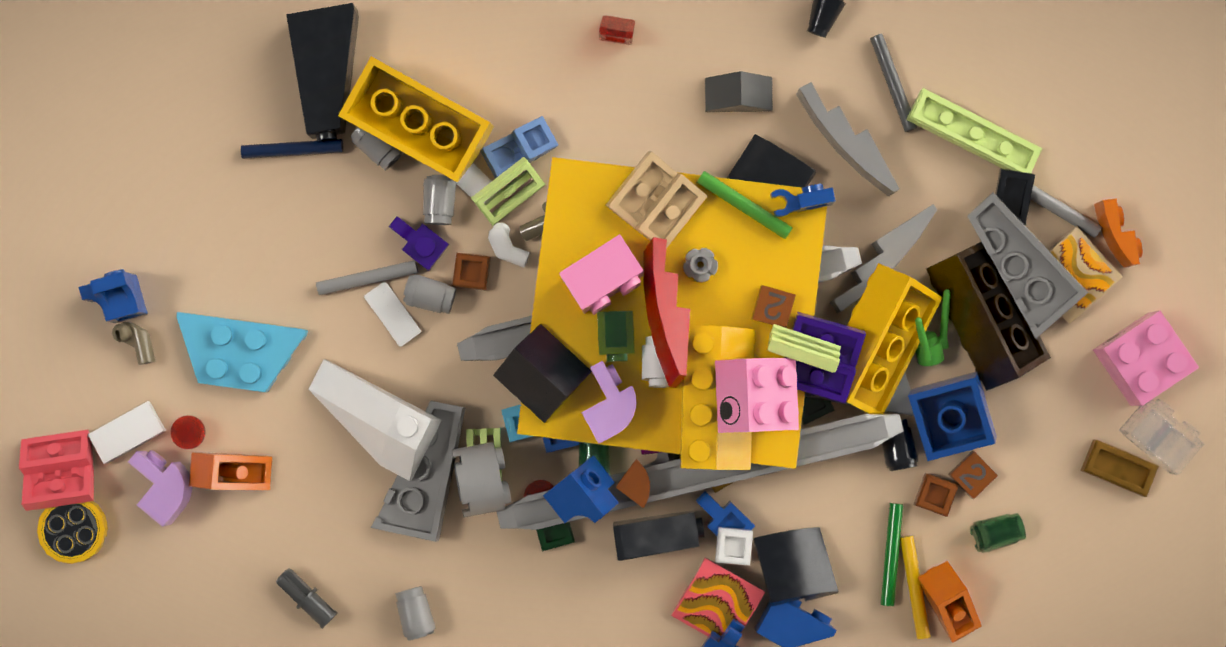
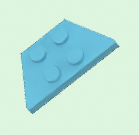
M177 312L176 316L197 382L244 390L268 392L277 380L280 371L286 367L292 358V354L308 334V330L204 315Z

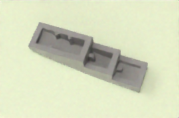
M812 82L799 88L796 93L797 97L813 123L836 152L862 177L887 196L897 192L899 187L868 129L855 135L840 106L827 112Z
M934 204L872 243L878 256L851 272L857 285L830 302L836 313L843 311L862 297L867 287V281L870 275L874 273L878 263L891 269L897 266L920 238L936 213L937 209Z

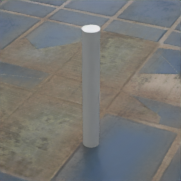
M1033 185L1031 200L1075 227L1078 226L1093 238L1099 234L1102 226Z
M413 260L316 282L318 294L323 295L417 274L418 269L416 261Z

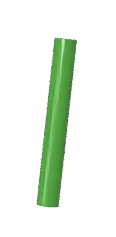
M706 171L698 179V184L780 237L786 239L793 227Z

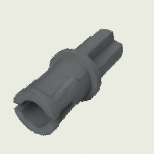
M292 569L285 570L278 577L277 584L298 604L296 608H302L322 629L338 613L316 593L318 590L316 587L311 589Z

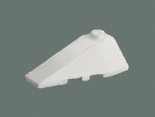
M323 359L309 390L380 466L408 481H412L442 420Z

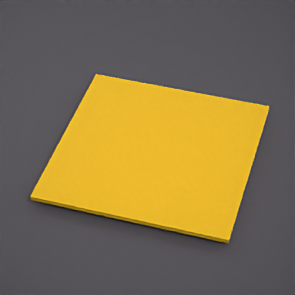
M552 157L530 333L541 324L590 370L591 366L601 361L604 362L606 367L613 364L622 381L621 384L617 385L619 392L633 386L636 395V410L631 422L620 433L599 444L680 454L683 380L676 388L649 387V381L642 380V346L646 345V337L652 336L647 319L643 277L640 278L641 285L625 296L619 291L609 298L611 305L593 315L591 310L585 314L583 313L559 275L560 272L619 234L643 269V251L650 240L605 206L635 167ZM679 173L703 191L707 198L666 248L665 272L678 274L677 307L690 309L689 325L755 329L754 358H784V356L767 350L769 335L773 326L751 319L761 285L796 295L787 325L788 329L792 330L797 312L814 316L827 206L801 212L796 211L784 217H777L793 227L787 238L784 239L698 184L697 181L701 175ZM715 177L772 215H774V211L786 207V201L783 198L771 199L770 194L773 191L784 189L794 196L803 193L801 187ZM701 248H707L714 253V259L718 262L716 274L711 275L710 279L706 282H696L693 277L689 278L684 272L685 256L692 249L700 250ZM700 261L697 263V266L703 268L704 263ZM593 372L588 375L545 423L521 402L517 434L598 444L582 414L583 411L607 399ZM797 390L799 430L752 432L751 463L796 469L805 398L804 391Z

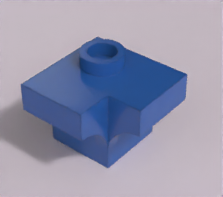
M124 269L104 274V277L92 280L90 284L78 287L82 300L97 302L101 306L106 322L118 323L148 314L137 275L127 273Z
M594 455L543 495L564 523L575 516H585L596 523L619 503L608 490L615 483Z

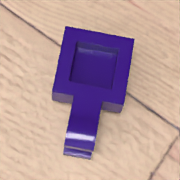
M396 216L389 225L393 231L407 241L402 250L428 271H430L449 247L446 241L423 223L415 231Z

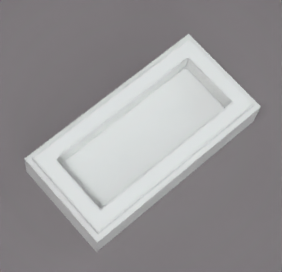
M147 401L89 433L88 436L103 464H107L160 435L166 429L151 402Z

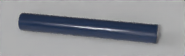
M342 139L324 142L302 141L241 145L242 159L343 152Z

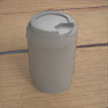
M359 127L351 135L352 142L385 171L393 166L404 153Z
M445 175L427 176L423 183L424 223L451 225L452 217L454 216L456 181Z
M414 274L410 275L407 280L403 301L411 307L449 314L455 298L456 288L449 286V284Z
M422 586L395 593L403 634L407 637L408 641L434 633L435 623Z

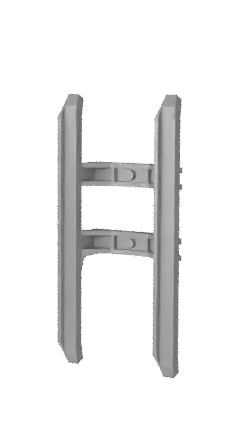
M823 245L818 283L832 280L861 265L858 247ZM532 316L487 326L471 337L457 343L461 361H497L507 358L513 349L530 334ZM862 414L801 429L796 467L877 447L904 431L900 414ZM658 453L654 462L644 466L650 480V495L647 503L790 468L751 463L750 470L680 468V454ZM626 472L610 475L615 483L608 490L619 503L609 512L638 505L615 488ZM548 491L527 495L506 506L505 510L497 511L501 529L537 530L564 522L543 497ZM575 516V517L571 518V519H570L569 521H567V522L574 521V520H578V519H583V518H587V517H585V516Z

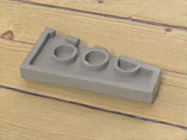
M994 192L968 214L971 224L993 260L1035 338L1041 335L1088 293Z
M435 401L429 402L425 412L442 421L412 481L397 475L392 488L388 490L383 501L385 503L371 528L435 542L439 541L456 457L452 456V449L458 448L465 407Z

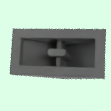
M739 71L705 78V112L773 111L772 77Z

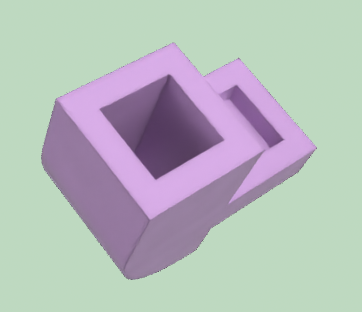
M603 361L590 368L607 399L582 412L598 444L624 430L631 422L636 410V395L633 386L619 392L617 385L621 384L622 381L613 364L606 367Z
M136 451L128 463L154 483L138 502L137 506L162 527L171 525L190 500L192 487L189 486L190 474L180 461L171 462L166 468L164 466L167 463L166 460L155 451Z

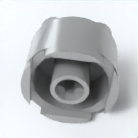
M493 442L452 449V456L460 457V462L454 463L460 501H462V505L468 504L469 507L462 510L463 517L505 510V504L511 503V495L508 482L501 481L499 470L505 469L502 448H494Z

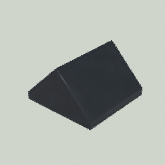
M540 324L513 349L493 376L545 423L592 371Z

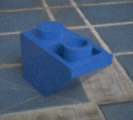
M769 600L754 627L756 633L781 647H798L830 638L835 635L837 630L830 625L832 618L814 609L812 614L801 609L802 601L800 600L772 606Z

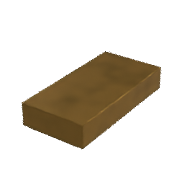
M1093 439L1080 471L1142 497H1147L1159 466Z

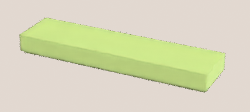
M925 88L920 90L906 119L1002 169L1031 173L1042 151L1041 147Z

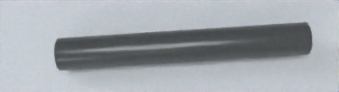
M883 34L875 35L870 38L904 131L909 132L918 127L906 120L911 111L910 105Z

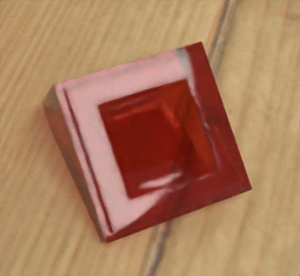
M603 16L599 28V39L601 41L626 45L632 44L635 20Z

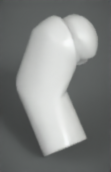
M494 224L493 228L489 231L488 240L496 257L524 268L530 252L512 245L509 237L510 228L507 224Z

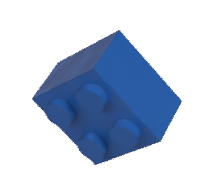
M978 371L911 389L908 397L927 461L996 443L997 435Z

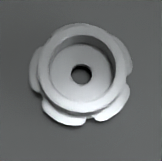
M701 248L700 250L692 249L685 256L686 263H684L683 269L689 278L693 277L696 282H706L710 279L711 275L716 274L718 262L714 259V253L707 248ZM700 261L703 262L704 267L699 268L697 266V263Z

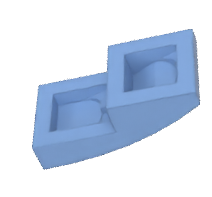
M541 116L513 130L510 135L483 147L480 152L492 174L497 178L522 157H525L531 163L558 147V143L544 117Z

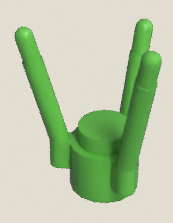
M945 289L943 292L940 336L937 337V334L932 331L925 332L922 319L919 317L915 319L920 341L915 352L917 363L921 366H933L941 363L944 360L943 350L949 348L947 337L950 310L949 289Z

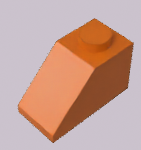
M192 452L189 486L214 490H270L272 457Z
M948 561L930 568L926 573L918 577L928 602L952 643L982 627L968 589Z

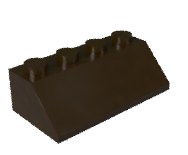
M982 242L926 268L933 288L937 290L941 297H943L945 289L950 290L949 319L952 321L960 337L962 347L967 351L975 367V372L978 371L980 381H982L986 391L1023 376L1051 358L1040 335L1037 338L1033 335L1026 319Z

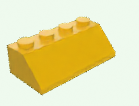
M372 56L369 58L338 115L457 183L478 157L494 128L484 118Z
M878 263L874 273L870 275L867 287L858 304L853 308L851 318L847 324L849 327L865 331L866 336L855 367L856 373L846 402L869 414H884L920 343L915 319L917 317L922 319L926 332L943 298L914 278Z
M689 325L687 376L683 379L680 468L712 470L751 469L752 432L718 433L715 361L754 358L755 329Z

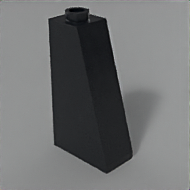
M354 3L286 14L306 134L312 139L316 138L317 142L336 140L337 135L345 133L347 121L338 115L350 95L359 13Z

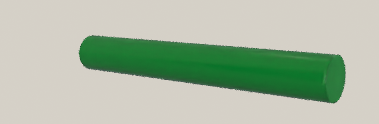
M898 503L889 504L881 605L894 606L903 512V504Z

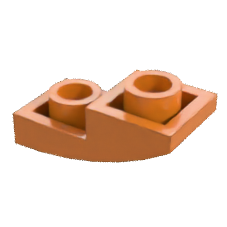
M1117 198L1095 203L1097 220L1099 225L1102 226L1101 232L1115 258L1123 267L1140 264L1139 258L1143 254L1141 240L1136 238L1135 230L1121 232V226L1124 225V213L1122 207L1117 204Z

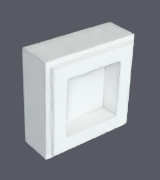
M718 527L715 562L750 566L753 530Z

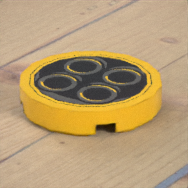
M94 501L45 508L39 517L37 527L39 544L46 554L58 562L69 564L88 560L97 554L103 546L102 544L105 537H107L108 531L106 516Z

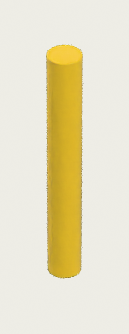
M914 536L900 537L917 639L930 638L923 590L918 580L920 572Z

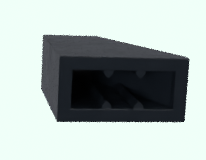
M693 510L613 522L618 561L700 547L698 538H705L702 517L695 518Z

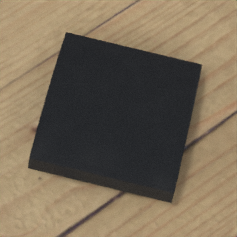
M755 134L727 179L803 188L809 185L816 171L793 155Z
M820 527L789 530L754 538L756 552L772 606L803 598L805 601L839 592Z

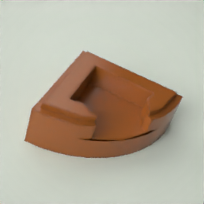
M636 459L615 488L642 508L645 507L650 495V480L646 469Z

